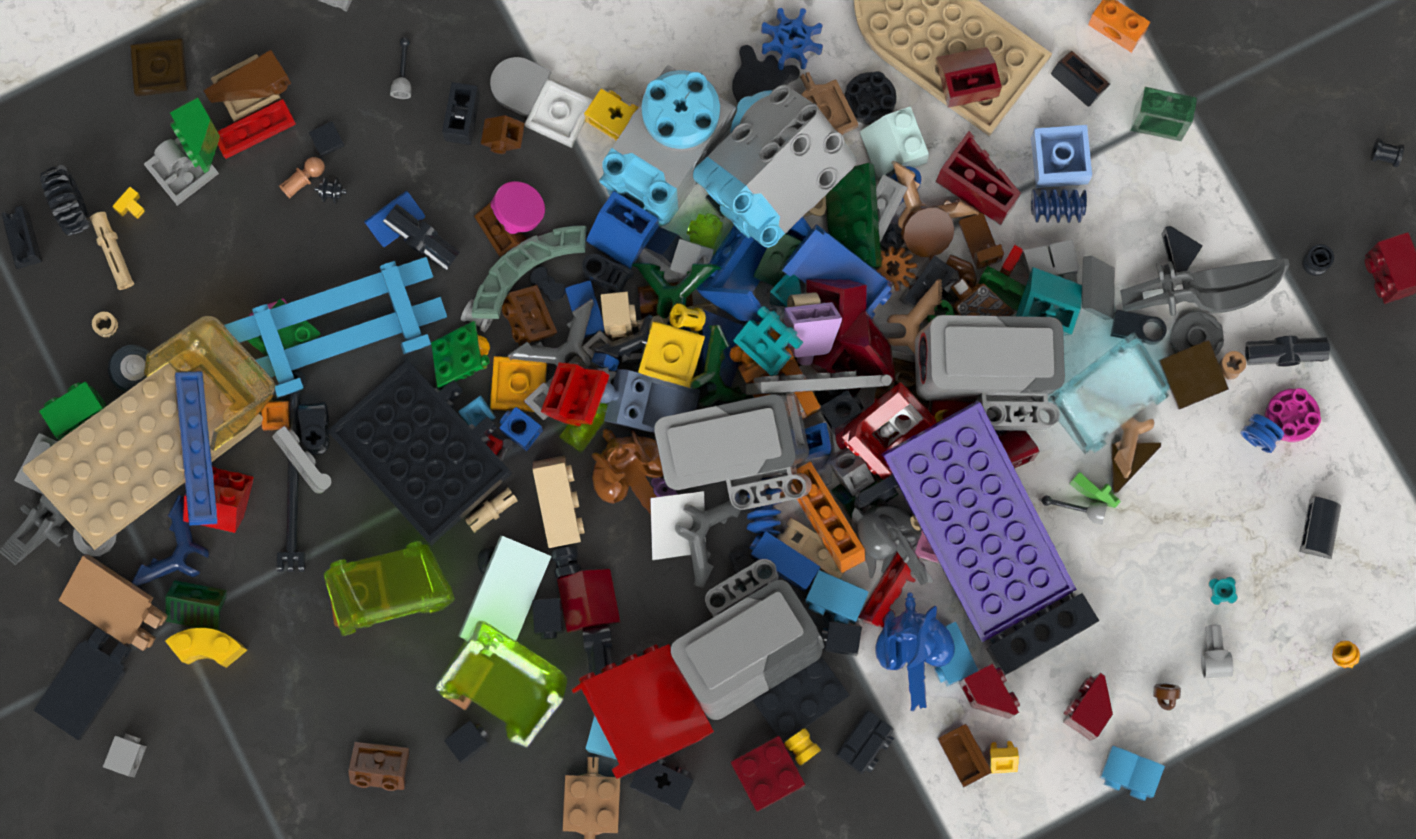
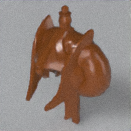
M604 429L603 437L607 442V447L601 454L592 453V457L596 461L593 471V486L596 493L603 501L614 504L627 496L629 486H631L636 497L651 515V498H656L657 496L653 492L654 489L650 486L646 476L660 478L664 475L657 441L648 437L638 436L634 429L631 430L632 436L616 438L611 430Z

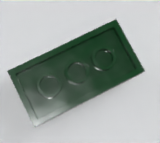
M865 163L854 166L826 194L828 233L873 269L881 268L882 264L874 164Z

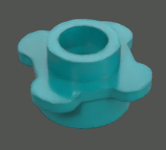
M1227 577L1221 580L1216 578L1210 580L1209 587L1212 589L1211 602L1213 604L1219 605L1221 602L1233 604L1237 601L1235 579ZM1222 588L1226 590L1225 593H1221Z

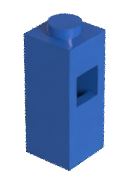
M765 532L763 537L757 535L750 546V549L753 550L751 557L754 560L768 559L772 561L776 566L778 575L803 592L807 591L821 568L768 532Z

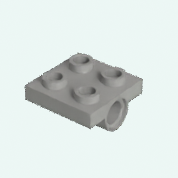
M178 138L175 140L169 139L161 143L156 148L155 155L144 163L177 206L219 174L212 164L210 170L206 173L203 172L200 166L195 168Z

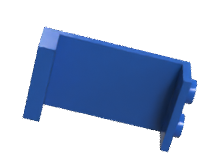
M817 224L783 264V272L790 277L794 274L805 284L806 279L850 280L866 284V312L871 319L875 316L873 311L879 303L884 305L892 295L890 291L892 285L889 280Z

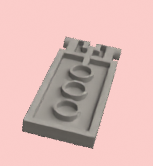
M856 371L831 373V375L830 373L806 375V380L804 374L780 376V381H778V376L754 378V383L746 384V395L888 386L891 384L892 378L889 375L857 377Z

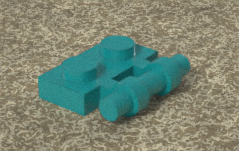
M762 306L757 314L763 321L758 325L754 320H749L733 341L770 376H776L792 357L784 348L791 344L795 349H798L803 344V341L797 336L798 332L792 327L788 328L779 320L780 316L775 311H770L765 306ZM770 328H773L781 335L777 341L767 333Z

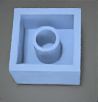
M1087 125L1034 128L1031 136L1036 188L1087 185L1092 177Z

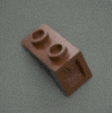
M983 213L959 221L960 229L976 270L1002 261L1005 254L1002 245L995 244Z

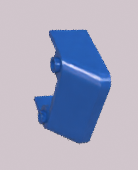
M802 217L787 233L803 240L812 229ZM734 225L709 262V264L720 266L721 270L714 271L697 288V291L702 297L738 320L762 322L763 319L757 314L762 305L753 295V291L761 280L753 277L767 247H764L752 237L747 238Z

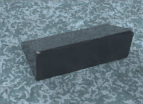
M1073 51L1062 58L1051 72V75L1088 107L1111 85Z

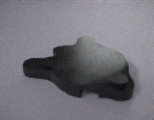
M743 45L739 50L741 66L735 73L732 81V92L738 105L744 97L753 96L763 91L774 90L780 85H788L797 80L800 76V70L795 65L784 66L783 69H778V60L774 55H768L764 61H759L754 49L750 45Z

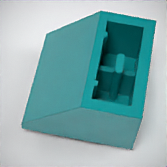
M1032 267L1015 317H1053L1061 322L1064 336L1072 335L1081 310L1082 285Z

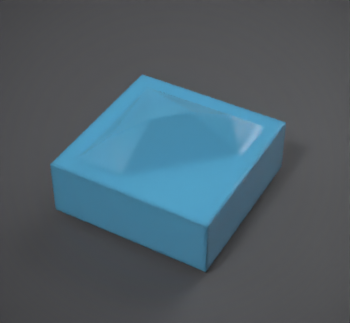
M479 396L458 411L468 426L473 424L476 427L487 416L491 420L496 418L482 396Z

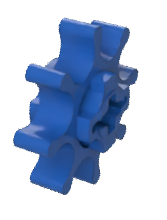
M779 8L776 15L780 21L779 25L771 26L766 22L762 23L761 33L770 35L773 41L764 43L761 52L765 55L770 51H777L781 55L778 61V69L784 68V63L787 59L795 58L799 61L800 68L804 70L808 62L804 56L805 52L812 51L817 55L822 54L823 45L813 42L811 36L821 34L823 25L821 23L811 27L803 23L806 15L805 8L800 9V14L796 19H788L784 15L783 8Z

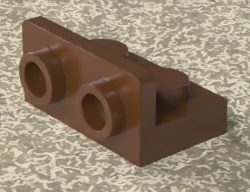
M537 285L510 292L506 296L502 305V313L508 319L512 328L513 339L518 342L519 347L525 344V342L530 344L553 337L557 333Z
M355 742L348 770L350 783L361 788L372 786L381 787L388 791L404 790L409 748Z

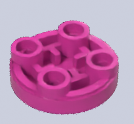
M519 181L503 184L491 201V208L496 218L504 225L505 230L511 234L534 229L541 222L545 214V204L539 192L532 186Z
M1302 388L1280 391L1269 401L1266 407L1265 417L1283 430L1285 435L1281 440L1285 442L1295 443L1307 439L1316 431L1321 423L1320 409L1316 400Z

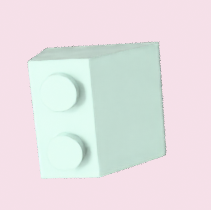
M911 106L887 114L860 131L871 164H874L877 180H880L883 175L891 176L895 174L892 161H896L904 167H917L927 163L929 153Z

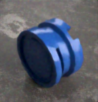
M1253 414L1249 419L1250 424L1248 426L1245 425L1240 433L1253 446L1262 447V451L1272 453L1276 448L1275 443L1280 441L1285 434L1278 425L1259 414Z

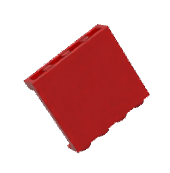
M657 644L644 650V655L640 657L636 653L623 659V664L616 666L615 663L609 664L600 670L601 674L596 676L594 672L588 673L579 678L580 684L572 689L573 694L580 690L583 691L619 763L618 766L612 769L616 779L692 745L714 732L703 709L680 673L672 657L669 644L661 648Z

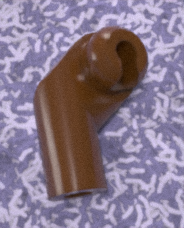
M950 254L946 264L956 270L959 279L963 278L970 288L975 286L977 276L972 263Z

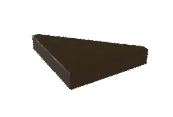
M1161 442L1137 443L1131 466L1132 471L1128 478L1124 477L1114 460L1118 452L1116 443L1110 445L1113 494H1117L1161 447Z

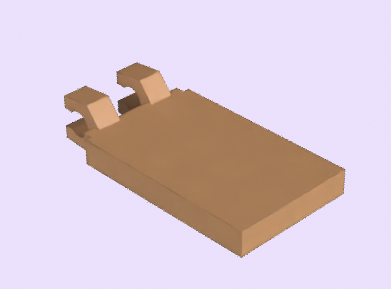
M88 554L82 556L59 599L60 602L123 644L131 643L142 651L146 650L147 647L150 648L156 638L143 628H140L141 623L144 621L156 629L159 625L162 626L168 615L152 605V596Z

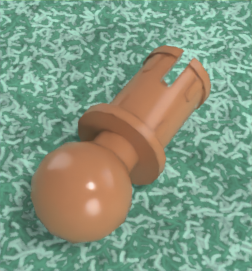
M318 157L307 159L302 171L297 167L296 172L279 185L289 199L306 184H311L308 180L310 177L322 175L325 169L323 160Z

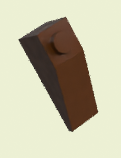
M270 50L203 91L211 103L235 101L281 94L291 82Z

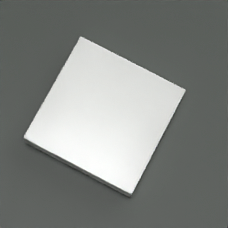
M547 79L525 122V127L572 148L585 123L584 113L593 99Z

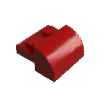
M559 362L541 412L570 425L579 427L581 424L592 425L610 375L601 370L584 369L578 364Z

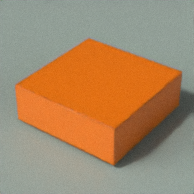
M288 401L261 403L263 430H278L284 426L286 429H289Z

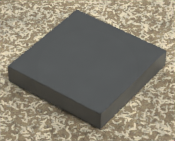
M1083 256L1082 309L1104 320L1114 319L1115 268L1094 256Z

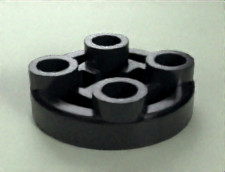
M879 71L866 72L854 77L847 84L844 95L856 120L869 125L883 116L893 113L897 100L894 85Z

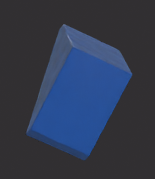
M820 423L805 428L809 448L807 459L830 456L831 444L827 423Z

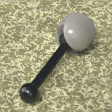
M403 37L400 39V45L402 46L400 76L393 81L390 95L397 99L410 98L412 91L410 82L405 78L407 47L410 45V40L407 37Z
M1048 495L1043 496L1041 499L1044 506L1052 504L1085 512L1093 523L1103 524L1107 508L1106 503L1096 502L1089 505V507H1083L1054 500Z

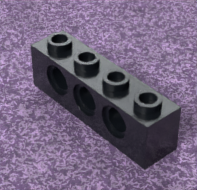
M1074 592L1059 600L1062 605L1055 609L1048 606L1037 612L1038 618L1029 623L1025 619L1013 626L1015 632L1008 636H1005L1003 632L990 639L989 641L992 645L986 650L996 667H1000L1006 676L1099 622L1098 617L1083 593L1075 596ZM1064 612L1071 617V624L1069 626H1063L1059 623V613ZM1036 626H1043L1047 629V639L1041 640L1035 636L1034 629ZM1019 639L1024 643L1025 649L1023 653H1016L1012 650V640Z

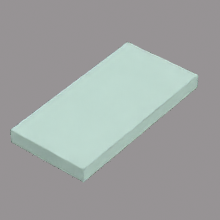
M500 535L458 636L510 657L551 556Z

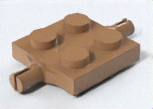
M810 72L800 76L806 88L801 95L817 105L836 131L844 135L858 128L859 124L836 79L826 84L815 85Z
M587 757V774L580 776L565 775L562 831L578 832L584 835V839H595V835L602 833H618L620 778L616 779V777H605L598 774L599 758L594 757V768H592L593 757Z

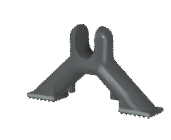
M590 299L587 303L572 311L573 320L567 324L570 329L567 342L558 348L543 347L541 342L535 346L525 342L514 352L511 351V354L508 353L510 361L515 359L552 363L558 366L559 362L566 363L569 356L575 355L588 367L590 365V357L582 347L594 305L593 300Z
M739 494L740 500L743 503L746 502L747 496ZM730 500L704 512L694 506H687L683 511L692 516L693 526L688 530L680 525H675L676 533L689 541L695 575L694 586L704 588L714 568L713 565L709 564L708 558L711 553L706 550L705 536L710 526L719 522L725 524L729 517L738 518L741 510L735 508Z

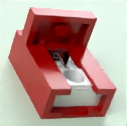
M900 382L844 427L842 438L846 447L856 456H860L873 474L879 475L885 480L892 475V472L882 453L936 424L937 419ZM904 414L907 415L910 419L904 421L899 419L897 416Z

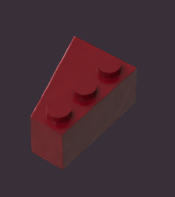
M968 131L940 169L935 182L1001 225L1016 205L1021 193L1001 168L998 169L990 160V155L987 151L981 149L973 139L974 135Z

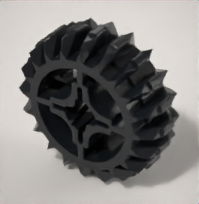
M59 165L41 172L40 181L44 195L62 231L70 236L88 229L91 224L89 213L80 189L69 169L64 165Z

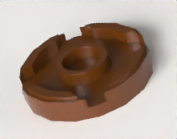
M924 205L907 215L902 225L901 235L905 245L913 254L919 257L936 256L949 247L953 240L955 228L951 217L944 209L935 205Z

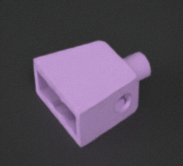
M832 302L787 307L784 309V324L798 332L797 336L803 341V344L798 349H795L791 344L787 345L793 356L797 357L799 364L810 365L813 362L814 355L827 354L831 351L842 322V317Z

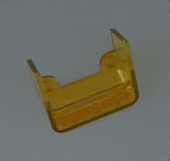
M213 316L201 317L146 355L144 369L146 377H149L168 363L177 372H192L200 367L230 400L232 405L224 411L223 423L213 431L210 445L213 451L246 429L274 395L275 383L273 379L227 328Z

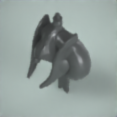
M860 492L855 493V497L857 498L860 495ZM882 497L879 498L876 506L868 504L862 508V511L855 507L851 520L852 529L865 549V561L868 566L869 577L872 579L875 574L877 560H883L881 572L884 573L897 551L903 561L907 563L920 585L927 582L931 584L934 580L926 570L925 564L919 560L913 550V547L918 544L922 535V529L916 530L912 527L910 521L912 515L908 511L897 506L887 505Z

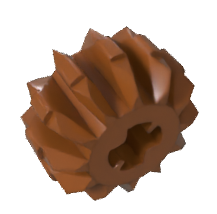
M891 246L888 250L889 256L881 250V257L883 258L881 261L882 267L875 270L889 280L891 285L894 284L895 291H901L900 282L905 287H909L910 282L906 278L915 279L917 275L910 273V269H915L918 266L916 263L908 264L914 256L909 253L903 257L905 248L900 247L896 254L895 248ZM892 263L898 265V263L900 264V266L898 267V271L900 273L898 275L894 273L890 274V271L892 270V267L890 265Z

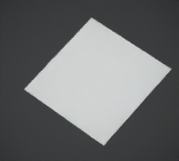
M704 491L651 498L652 560L691 555L689 541L676 533L675 525H680L688 530L693 526L692 516L684 512L683 509L687 506H694L704 512Z

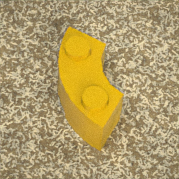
M209 628L184 630L165 640L178 658L188 665L196 660L209 658L227 668L247 651L234 638Z

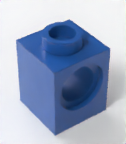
M517 407L512 412L508 410L500 420V424H502L500 426L501 432L525 451L529 450L543 432L540 424ZM517 422L526 424L525 431L520 434L512 431L513 425Z

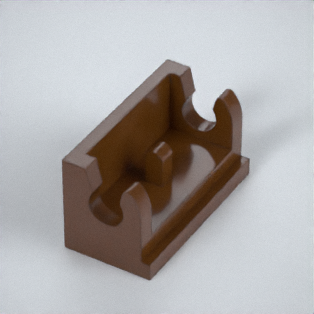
M967 724L938 738L963 788L992 773Z

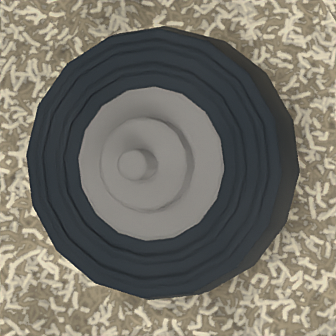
M127 345L119 348L112 354L108 362V375L111 382L124 392L129 391L157 369L153 355L147 349L138 345Z

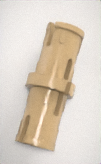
M507 487L506 490L490 502L486 500L483 503L484 506L468 518H465V521L468 525H471L470 527L475 533L493 518L495 520L498 519L501 512L515 502H518V500Z

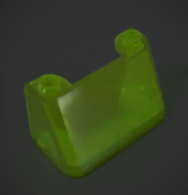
M421 541L406 545L407 549L347 563L346 560H339L330 564L331 568L323 575L342 636L355 633V628L358 629L365 626L368 628L378 622L417 612L426 613L430 611V613L442 611L455 601L452 588L429 545H422Z
M478 621L437 681L435 689L446 699H459L461 695L466 696L506 722L507 737L512 742L520 743L527 747L563 701L567 678L559 669L485 621Z

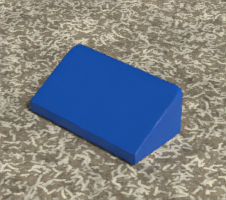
M405 191L364 221L382 247L387 246L400 236L383 223V220L396 204L417 220L425 218L424 213L408 191Z

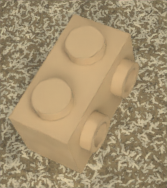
M628 292L602 294L601 302L606 337H611L612 340L616 341L632 335V327H637L635 305L629 304Z

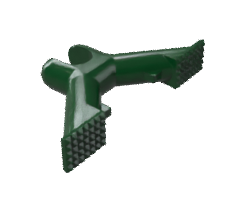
M653 263L632 264L633 267L639 270L658 295L657 314L663 319L669 316L672 302V308L676 304L686 306L687 297L714 271L721 270L720 266L711 263L692 264V271H687L686 277L677 286H670L664 278L665 272L660 271V266Z
M709 325L711 333L704 372L695 377L690 384L691 389L698 388L705 383L708 386V393L698 401L699 405L708 407L718 400L729 404L754 398L753 395L742 393L739 386L733 389L724 385L720 376L722 360L726 358L723 351L729 346V343L720 325Z

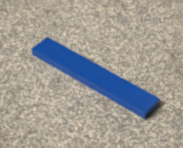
M202 371L176 372L175 386L189 526L217 524Z

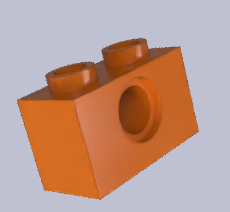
M1102 0L1092 14L1088 25L1132 53L1146 33L1150 21L1117 0Z

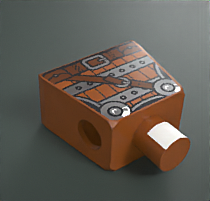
M961 278L950 287L958 297V300L951 304L955 316L997 317L1012 316L1014 314L1013 310L985 284H976L970 288L966 281Z

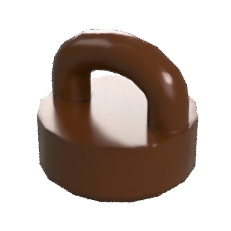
M1159 683L1153 687V697L1157 698V702L1162 709L1170 711L1174 709L1176 700L1181 697V688L1174 684Z

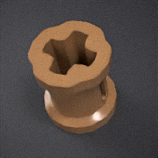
M1231 351L1220 360L1219 366L1224 378L1233 380L1244 371L1246 359L1243 354ZM1227 363L1236 364L1237 367L1235 369L1233 367L1228 368Z

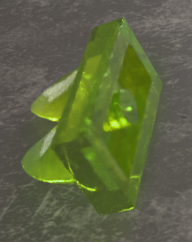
M599 403L592 425L581 424L579 427L568 424L559 436L560 439L582 454L604 424L608 406L605 403Z

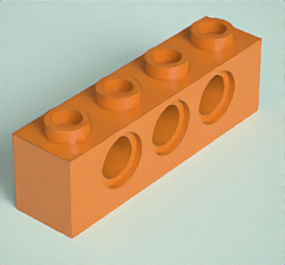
M811 461L797 468V473H803L810 478L811 490L806 496L796 500L840 572L843 573L864 562L865 549ZM794 479L791 483L792 490L796 493H801L803 489L802 482Z

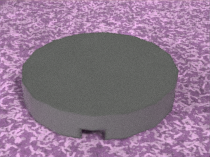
M1206 312L1185 313L1177 319L1171 329L1170 342L1175 353L1209 340L1215 356H1217L1224 345L1222 325L1214 316Z

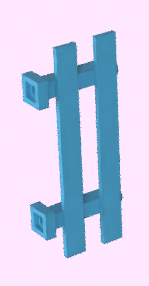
M424 257L398 267L395 261L380 266V273L273 309H269L268 304L253 308L254 315L223 325L230 346L261 336L268 356L237 366L244 387L276 376L278 385L274 386L277 398L303 389L300 378L294 379L291 370L403 333L406 341L401 343L404 354L431 345L428 334L422 336L419 327L447 317L441 297L411 306L405 289L406 286L433 278L427 258ZM389 293L395 313L286 350L283 349L277 330Z

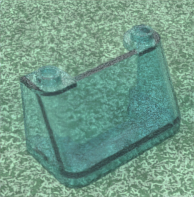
M1133 332L1055 391L1049 397L1048 402L1058 407L1060 411L1058 422L1083 453L1087 454L1092 450L1095 454L1107 444L1104 439L1143 408L1153 402L1159 405L1170 396L1167 393L1170 387L1141 340Z

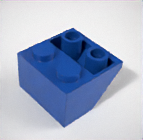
M613 191L598 213L586 242L623 266L631 269L632 264L636 262L644 247L658 229V218Z

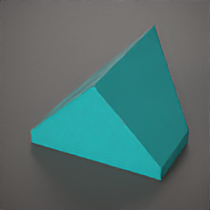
M786 274L770 291L769 304L787 308L789 295L801 294L799 278L794 274L791 277Z

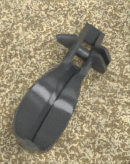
M1270 259L1241 263L1194 273L1191 271L1174 273L1171 261H1168L1166 265L1156 263L1158 278L1120 290L1123 309L1126 312L1169 304L1170 315L1175 316L1176 304L1184 301L1196 303L1199 308L1212 313H1223L1241 309L1261 300L1276 288L1289 268V259ZM1182 284L1183 289L1174 290L1177 285ZM1163 289L1164 293L1146 299L1143 298L1142 292Z
M44 494L40 498L38 506L32 508V510L26 505L20 507L21 511L27 514L28 517L0 549V553L14 565L22 561L47 538L59 547L61 545L60 540L69 536L60 527L66 518ZM49 512L53 514L50 518H45ZM37 526L39 530L25 545L21 539Z

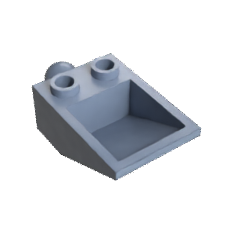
M617 369L613 385L607 382L600 403H608L604 421L655 434V424L659 419L695 411L700 390L696 388L691 389V387H684L630 370Z

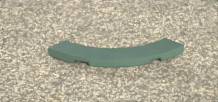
M587 226L553 229L551 233L539 237L535 235L509 250L489 270V275L483 284L480 285L473 303L472 318L499 319L500 311L508 292L527 271L557 256L585 253Z

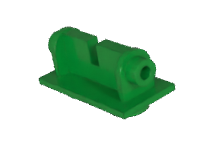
M987 266L978 284H985L1010 308L1018 310L1026 287L1024 284L990 266Z

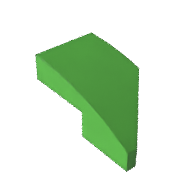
M1081 472L1070 482L1073 488L1095 502L1106 503L1107 506L1116 508L1121 502L1119 498L1110 492L1112 488L1109 484L1106 483L1099 490Z

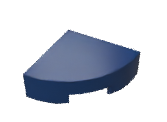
M594 353L592 358L594 364L608 368V370L613 372L617 370L620 362L607 354Z

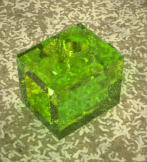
M699 213L696 221L691 220L686 234L690 235L689 241L714 249V254L724 231L723 222L716 215L710 213L702 215Z

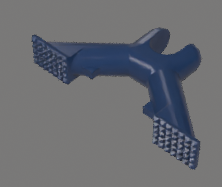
M181 495L177 496L178 498L174 505H172L171 511L167 514L172 520L169 530L175 533L177 546L172 556L160 561L153 558L150 565H140L141 568H138L139 571H137L133 578L134 580H132V584L137 587L177 570L188 576L196 577L200 572L187 565V556L195 552L206 558L209 557V551L205 547L193 542L189 522L183 521L184 498Z

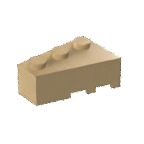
M565 455L533 461V474L548 547L552 548L581 542L580 534H584L585 531L582 517L577 518L575 508L580 506L577 491L572 492L570 482L574 481L572 466H567Z

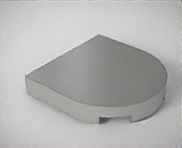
M508 58L499 63L494 69L490 80L491 90L497 102L502 106L528 117L546 80L550 78L552 72L550 69L525 58Z

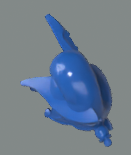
M909 592L907 593V598H905L906 610L901 615L895 617L892 610L887 613L884 628L876 641L875 654L880 665L886 670L897 671L908 663L906 667L908 670L909 692L911 694L910 711L914 712L918 705L920 709L927 708L924 661L935 667L947 665L955 654V644L950 631L936 618L937 606L931 607L926 614L917 613L915 598Z

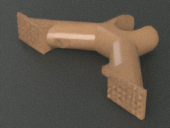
M892 161L891 163L893 164L898 182L908 187L903 196L906 207L898 219V225L902 229L907 215L926 204L920 201L917 191L920 184L914 181L915 173L898 162ZM956 199L953 203L945 200L943 205H938V207L947 212L951 219L979 214L978 210L959 199Z
M941 279L936 280L908 314H893L888 317L887 323H900L906 328V335L904 337L887 338L890 345L908 346L915 354V337L920 332V324L928 315H934L935 306L942 302Z
M1081 386L1077 395L1081 399L1080 401L1084 405L1085 410H1087V413L1095 411L1099 417H1109L1118 421L1123 434L1121 441L1115 444L1118 452L1114 460L1124 477L1128 478L1132 471L1131 466L1138 437L1140 434L1153 429L1154 419L1138 422L1133 418V415L1146 408L1144 403L1136 402L1123 407L1085 390L1084 386Z

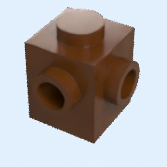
M506 115L487 118L484 121L481 144L490 147L492 152L498 154H505L508 150L521 148L525 123Z

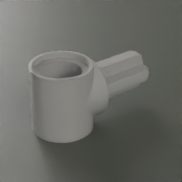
M1221 625L1206 626L1207 651L1201 655L1203 677L1233 676V659L1231 652L1224 650Z

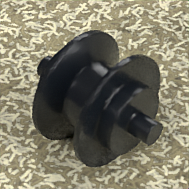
M327 176L324 177L323 181H320L319 186L314 188V191L319 192V197L322 198L323 203H325L327 198H332L334 204H337L342 194L347 193V189H343L339 178H336L334 182H329Z

